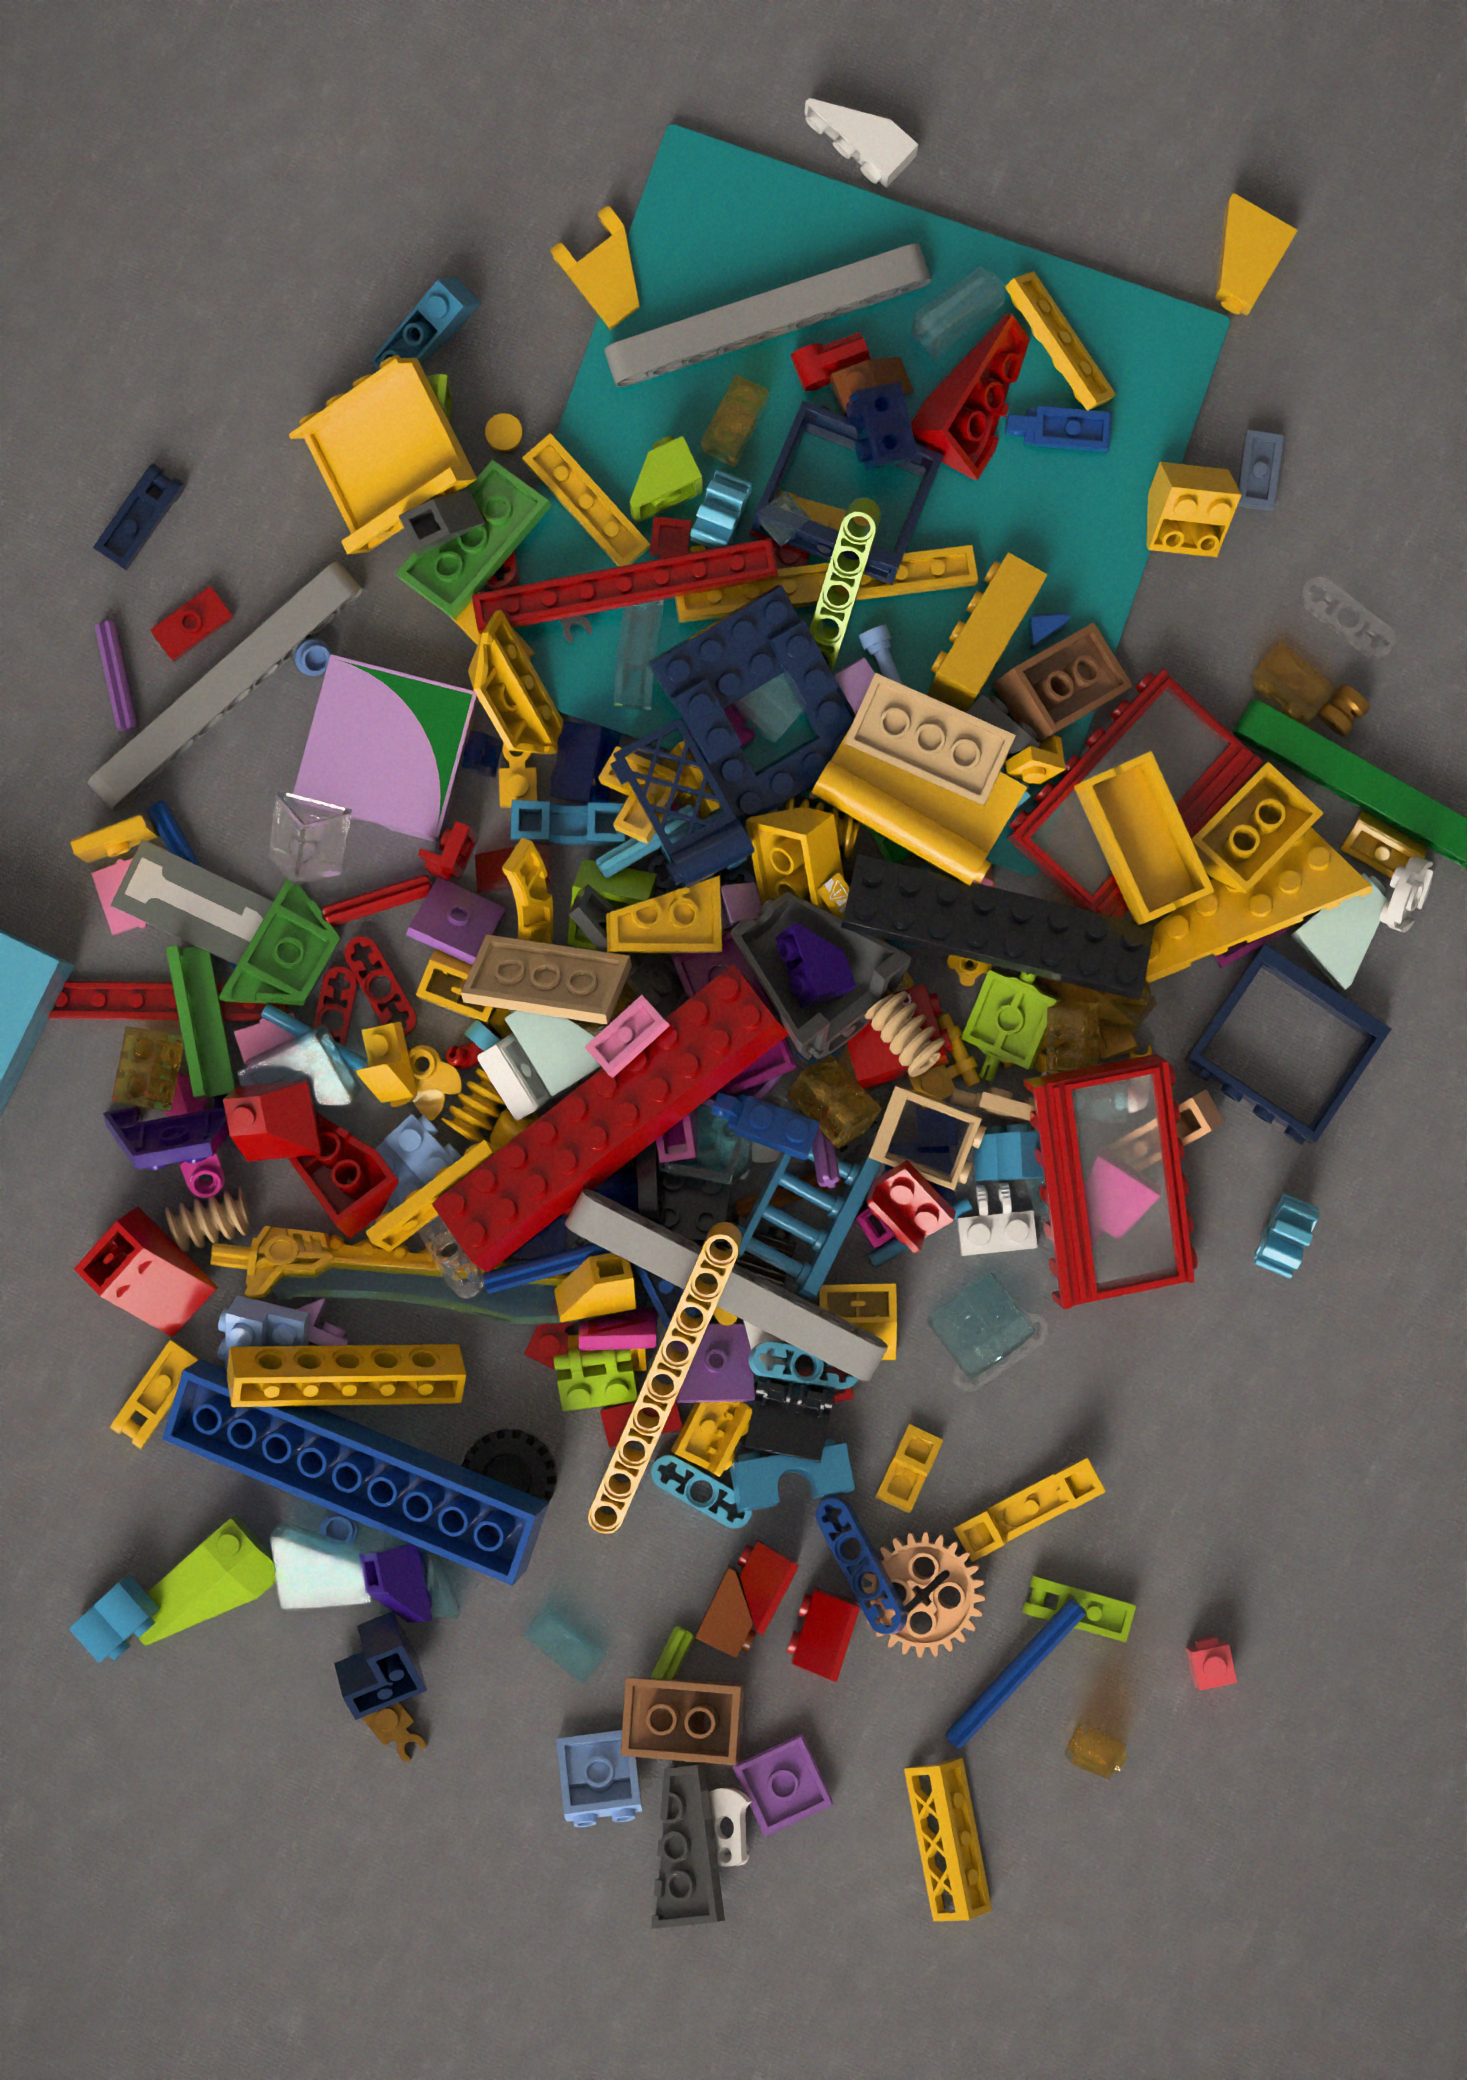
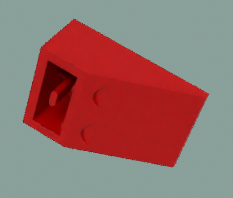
M139 1206L118 1219L74 1268L100 1297L171 1337L178 1333L219 1288Z

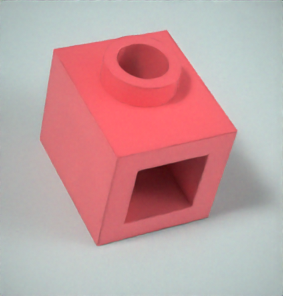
M1217 1636L1202 1638L1195 1641L1196 1646L1186 1648L1193 1685L1199 1691L1237 1683L1230 1645L1224 1640L1218 1641Z

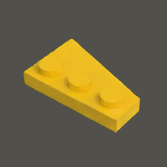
M720 875L697 883L689 888L684 887L607 913V952H722Z

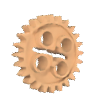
M925 1531L922 1540L917 1542L914 1533L909 1532L908 1544L904 1545L898 1537H895L893 1539L894 1551L886 1546L880 1548L885 1558L883 1561H880L891 1582L900 1583L906 1589V1599L902 1601L904 1606L918 1593L915 1586L918 1585L921 1589H924L944 1570H948L950 1573L949 1577L930 1593L929 1598L931 1602L929 1603L925 1599L921 1600L907 1613L905 1627L898 1633L889 1634L891 1637L888 1647L891 1648L900 1641L903 1643L902 1654L904 1655L911 1646L916 1647L919 1658L923 1656L925 1647H930L934 1657L939 1654L940 1644H943L949 1652L953 1651L952 1638L955 1637L964 1643L967 1638L962 1629L966 1628L975 1631L977 1627L970 1617H982L983 1611L974 1605L975 1602H982L986 1599V1595L977 1593L975 1589L982 1586L985 1580L973 1579L972 1576L980 1566L979 1564L967 1566L965 1562L971 1553L967 1551L958 1555L956 1553L959 1544L957 1540L949 1547L944 1546V1534H941L936 1542H931L929 1531ZM919 1557L931 1559L935 1565L934 1574L928 1577L919 1575L915 1570V1560ZM867 1572L863 1577L871 1581L872 1586H866L862 1589L866 1593L871 1594L877 1590L879 1579L874 1572ZM945 1586L957 1588L961 1595L960 1602L953 1606L946 1605L940 1597L941 1589ZM885 1594L882 1598L873 1600L870 1603L871 1605H881L885 1614L880 1619L881 1623H888L892 1626L891 1618L896 1614L894 1610H886L881 1600L888 1598L887 1594ZM922 1611L929 1614L932 1619L931 1629L927 1631L916 1629L912 1624L914 1613ZM878 1632L876 1633V1636H877V1637H880V1636H883V1635H884V1634H880V1633H878Z

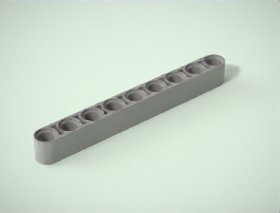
M910 244L620 340L607 346L604 349V353L615 385L617 387L629 386L915 291L931 283L932 278L920 244Z
M335 561L327 566L99 768L88 780V785L112 812L124 807L291 659L301 642L314 638L354 603L364 590L362 586L339 561Z
M582 1189L565 1222L566 1227L577 1235L682 1289L686 1286L702 1248L697 1243L589 1189ZM734 1264L716 1305L863 1381L871 1380L888 1349V1345L872 1333L737 1264ZM710 1273L699 1275V1278L705 1284L711 1285L718 1282L715 1276Z

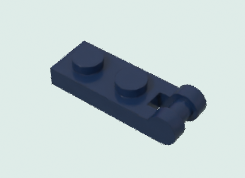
M154 463L145 471L93 546L95 551L125 571L130 567L172 504L179 499L185 489L183 482L177 478L171 480L163 474L164 470ZM154 487L163 492L158 500L148 494Z

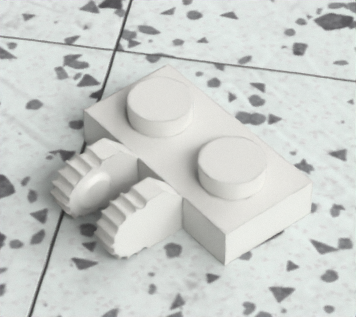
M1008 1182L1000 1183L998 1189L1002 1214L988 1215V1192L985 1185L976 1186L978 1216L957 1218L961 1256L1037 1248L1034 1211L1012 1212Z

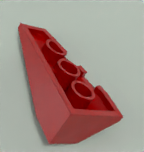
M1005 314L925 399L908 427V430L919 444L927 445V449L944 455L942 459L944 464L974 480L979 479L996 450L999 440L998 437L994 436L1000 417H1006L1009 405L1004 402L1010 383H1014L1018 379L1030 340L1012 314Z
M315 1110L323 1152L319 1155L290 1157L287 1159L334 1224L350 1239L381 1215L399 1180L377 1150L355 1138L348 1131L329 1121Z

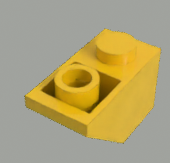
M614 1253L588 1257L554 1289L560 1322L636 1309L634 1280L630 1262Z

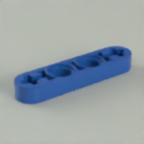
M824 1499L816 1509L817 1523L871 1627L880 1634L900 1632L907 1622L906 1609L854 1509L844 1499ZM831 1507L842 1510L838 1520L844 1528L851 1526V1531L841 1533L842 1530L837 1522L828 1521V1517L832 1514ZM836 1533H841V1534L836 1538L835 1534H836ZM850 1538H856L861 1544V1553L854 1560L848 1559L844 1554V1545ZM872 1571L878 1576L879 1586L874 1593L868 1594L862 1589L861 1580L867 1572ZM885 1594H887L888 1598L881 1600L886 1610H894L896 1614L891 1618L892 1626L888 1623H881L880 1619L885 1615L881 1605H871L870 1603L873 1600L882 1598Z

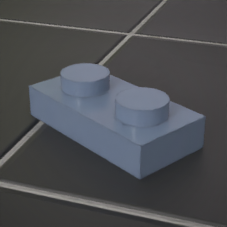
M1248 429L1245 432L1237 486L1242 495L1237 506L1272 511L1274 509L1284 435Z

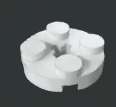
M1416 856L1409 859L1406 867L1399 865L1396 868L1390 886L1395 888L1391 901L1388 900L1383 906L1380 914L1381 922L1403 933L1410 929L1415 919L1409 916L1415 908L1422 909L1431 886L1433 870L1428 869L1433 865L1431 861Z

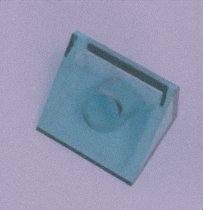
M701 1104L698 1106V1157L660 1163L659 1169L662 1172L733 1185L751 1168L753 1141L735 1135V1130L727 1127L729 1120L711 1114L713 1106Z

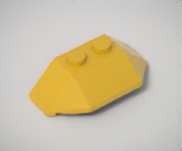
M495 611L480 637L468 669L473 690L508 750L549 755L556 754L569 730L503 611Z

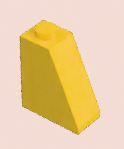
M1235 193L1231 195L1224 209L1215 298L1221 301V306L1227 311L1236 315L1242 313L1248 316L1298 230Z

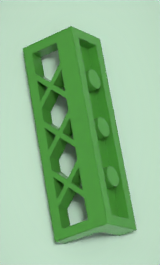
M178 945L166 947L193 1097L201 1101L226 1096L236 1087L221 1001L219 999L212 953L197 946L183 949Z

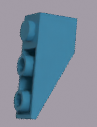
M457 277L438 279L370 362L380 370L379 365L381 362L389 357L400 355L401 358H418L422 365L464 325L481 305V302Z

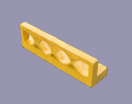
M950 1758L937 1764L904 1768L933 1921L971 1920L992 1911L963 1758ZM919 1775L930 1776L932 1787L930 1796L921 1790ZM929 1813H932L938 1819L940 1829L937 1835L928 1827L927 1817ZM937 1851L946 1860L947 1869L944 1873L935 1863L934 1856ZM944 1889L953 1896L955 1910H944L942 1900Z

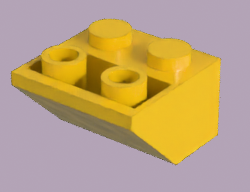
M1159 462L1148 492L1146 537L1148 550L1217 557L1242 495L1228 469Z
M434 950L416 993L419 999L471 1019H477L479 1022L489 1026L491 1024L489 1021L497 1007L463 1002L461 991L472 965L440 950Z
M896 1284L822 1285L818 1292L819 1307L882 1339L888 1345L882 1360H896Z

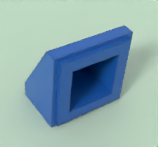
M1069 614L1033 615L1028 622L1030 650L1035 649L1066 627L1069 621Z

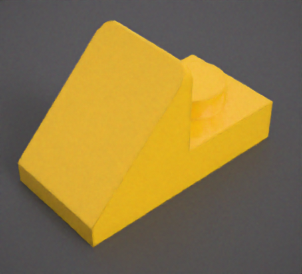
M401 1021L361 1030L369 1067L356 1070V1073L381 1103L417 1096Z

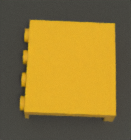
M400 355L387 358L380 363L381 369L354 381L352 390L327 400L325 403L327 407L325 409L303 417L299 421L300 426L288 434L290 439H305L351 534L341 541L347 554L371 551L403 529L399 515L432 499L458 492L477 480L418 358H401Z

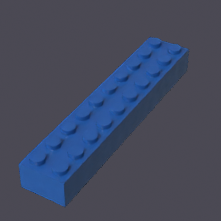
M199 1359L183 1370L162 1440L511 1586L526 1572L549 1502L316 1406L231 1407L226 1377L227 1369Z

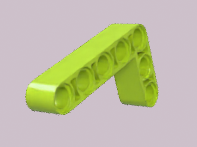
M869 498L855 499L850 503L845 513L811 627L809 628L821 653L828 657V660L825 661L831 672L841 650L881 519L879 506ZM862 516L869 521L870 525L860 526L854 522L853 517ZM847 550L853 551L859 556V559L849 560L842 552ZM842 585L846 587L849 593L839 594L832 586ZM822 619H832L838 624V627H829L824 624Z

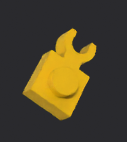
M503 744L502 751L504 758L509 763V768L499 769L500 807L511 808L512 800L538 801L537 768H526V763L530 760L532 753L523 752L521 756L515 757L511 755L510 750Z

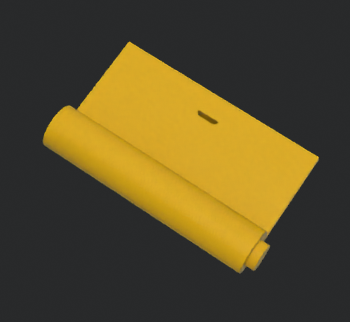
M848 730L834 756L821 773L811 794L970 886L973 879L981 883L992 864L985 859L1027 787L1000 771L985 806L845 744V739L849 733Z

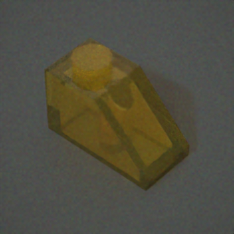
M1082 1719L1064 1752L1072 1764L1108 1780L1112 1772L1116 1774L1120 1772L1128 1753L1124 1752L1126 1744L1122 1740Z

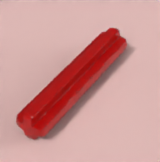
M423 874L325 905L322 908L325 921L333 927L425 898L432 885L429 877Z

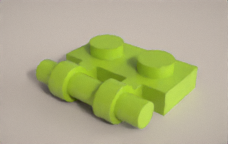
M578 1348L568 1350V1354L553 1356L555 1371L570 1369L557 1372L562 1412L636 1401L638 1396L633 1362L617 1364V1362L632 1360L630 1349L580 1352ZM605 1364L604 1366L583 1368V1367H587V1366H594V1365Z

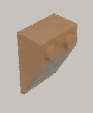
M1094 622L1014 667L992 683L1003 703L1009 709L1016 724L1023 721L1030 726L1038 735L1035 739L1038 743L1055 735L1133 687Z
M626 1677L620 1756L736 1765L741 1761L746 1683L698 1679Z

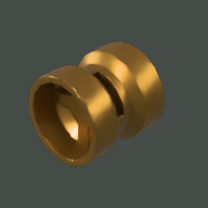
M1342 684L1335 692V699L1331 703L1324 704L1317 714L1332 731L1342 737H1346L1353 729L1355 719L1364 717L1371 709V706L1359 692L1346 684Z

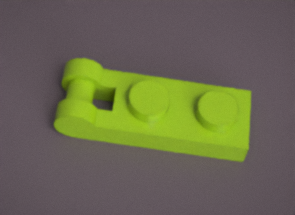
M1032 1575L1029 1585L1032 1587L1029 1602L1025 1601L1022 1613L1049 1621L1069 1599H1074L1083 1606L1086 1612L1085 1616L1074 1628L1127 1642L1136 1610L1135 1604ZM1047 1592L1058 1595L1054 1609L1044 1606Z

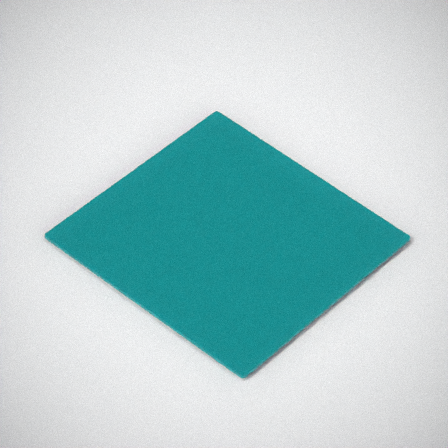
M675 124L667 126L627 235L640 308L612 330L598 316L555 439L650 544L654 517L691 520L692 530L698 518L696 515L699 507L705 500L707 487L710 481L713 480L717 469L753 483L751 495L745 505L746 510L743 518L740 519L736 535L729 546L757 541V538L749 536L754 515L802 401L819 407L824 405L830 411L842 415L830 384L814 391H803L790 357L793 352L810 344L821 343L825 345L860 332L866 342L871 360L900 357L914 392L851 417L858 418L866 425L875 429L894 432L901 439L918 445L919 443L910 433L908 427L925 399L1005 314H1012L1030 340L1016 382L1010 383L1004 402L1009 405L1006 417H1000L994 436L999 438L996 450L978 480L971 479L941 462L906 550V553L972 545L978 583L975 586L856 600L832 674L864 657L874 673L882 675L875 655L870 656L869 651L863 649L858 636L870 629L886 624L892 637L889 640L891 648L888 650L903 685L927 695L936 673L931 671L935 660L941 651L949 653L954 643L948 639L959 620L966 624L972 614L966 611L970 601L977 590L984 594L989 583L984 581L994 561L1001 564L1008 552L1048 575L974 703L982 694L988 699L994 696L1003 703L992 685L993 682L1014 667L1093 622L1115 655L1151 552L1146 546L1147 507L1150 486L1159 462L1182 463L1230 325L1229 318L1218 312ZM917 243L921 246L932 281L920 289L629 386L617 387L615 385L604 353V349L615 342L906 245ZM1033 271L1036 273L1116 393V396L1108 403L1091 409L1094 411L1112 412L1108 452L1036 447L1033 444H1024V436L1005 435V422L1008 414L1026 416L1027 409H1036L1037 406L1086 410L1083 404L1075 398L1073 389L1063 374L1055 368L1052 358L1043 344L1033 335L1032 328L1021 311L1013 305L1011 296L1004 287L1013 278ZM804 432L780 491L790 492L798 497L847 510L850 503L855 499H871L879 506L881 511V519L873 545L893 552L923 477ZM668 436H673L674 439L683 436L702 475L703 494L634 524L631 518L630 499L648 451L653 450L652 445L660 439ZM539 480L535 491L549 500L551 508L516 548L520 580L517 586L544 581L555 575L557 578L618 567ZM794 510L790 511L791 513L801 516V512H797ZM690 540V541H689V550H690V547H692V546H700L701 544H698V543L693 542V541ZM649 548L632 564L657 560L660 558L650 557ZM811 553L807 561V565L830 563L829 560ZM669 598L581 615L589 620L592 634L588 636L583 626L575 625L571 629V634L574 638V643L572 644L566 641L563 626L559 619L514 628L535 652L530 662L558 712L640 740L679 718H682L685 723L683 717L667 698L648 662L721 618L679 623L675 598ZM817 606L794 608L799 619L804 620L807 627L810 628ZM1069 614V621L1066 627L1035 649L1030 650L1028 622L1033 615ZM822 619L825 625L838 627L834 620ZM822 653L824 659L828 660V657ZM783 674L748 694L749 700L739 706L742 709L753 712V718L745 722L743 726L754 730L755 737L741 749L754 773L815 737ZM847 709L854 721L855 717L850 709ZM1095 710L1055 734L1061 737L1065 762L1073 754L1079 758ZM1008 712L1007 716L1010 717V718L1014 721V719H1013V717L1011 716L1010 712ZM676 730L663 737L660 748L672 751L679 742L684 741L679 731ZM658 740L652 743L651 745L656 746ZM1062 773L1055 775L1040 785L1028 783L1030 789L1027 792L1031 797L1010 816L985 860L1028 877H1034L1038 874L1040 869L1006 839L1013 831L1008 825L1023 809L1029 813L1038 803L1034 799L1035 795L1048 782L1055 785L1063 776ZM815 784L797 794V796L811 800L808 792L813 790ZM820 798L811 800L817 803L821 802L831 808L834 807ZM1063 802L1030 837L1045 853Z

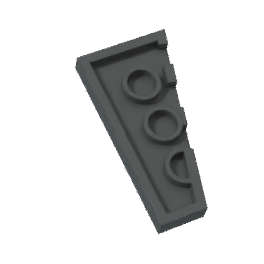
M587 884L578 891L569 915L599 951L607 952L606 914L617 909ZM614 953L630 956L632 967L626 979L627 985L638 998L643 995L664 1019L688 1000L673 960L667 953Z
M705 1764L664 1769L660 1815L664 1825L662 1840H658L657 1856L661 1857L659 1879H655L654 1896L658 1897L656 1914L652 1915L651 1929L724 1921Z

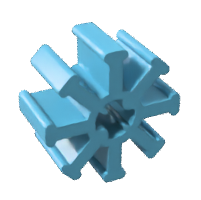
M717 469L713 480L710 481L707 487L705 500L697 512L696 516L698 518L691 530L690 540L711 549L729 546L736 535L738 523L743 518L746 510L745 505L751 495L753 483Z
M1283 1193L1279 1203H1275L1271 1211L1268 1226L1263 1228L1260 1236L1262 1240L1254 1253V1264L1290 1279L1294 1269H1298L1302 1262L1305 1246H1309L1314 1235L1311 1232L1320 1216V1213H1318L1319 1208Z

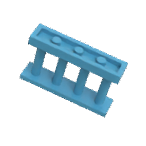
M811 1147L807 1158L814 1162L813 1149ZM780 1152L743 1227L736 1226L742 1235V1243L737 1259L743 1255L744 1251H747L795 1277L794 1282L799 1285L794 1294L807 1301L816 1297L882 1164L879 1161L867 1157L859 1164L854 1162L850 1165L837 1157L839 1175L844 1178L843 1182L848 1186L842 1197L837 1195L834 1198L785 1171L792 1156ZM777 1185H781L828 1211L827 1215L832 1219L827 1229L821 1228L818 1231L768 1204ZM761 1217L812 1244L811 1249L815 1250V1253L810 1263L804 1262L801 1264L753 1238L752 1235ZM728 1242L727 1245L732 1248V1245Z

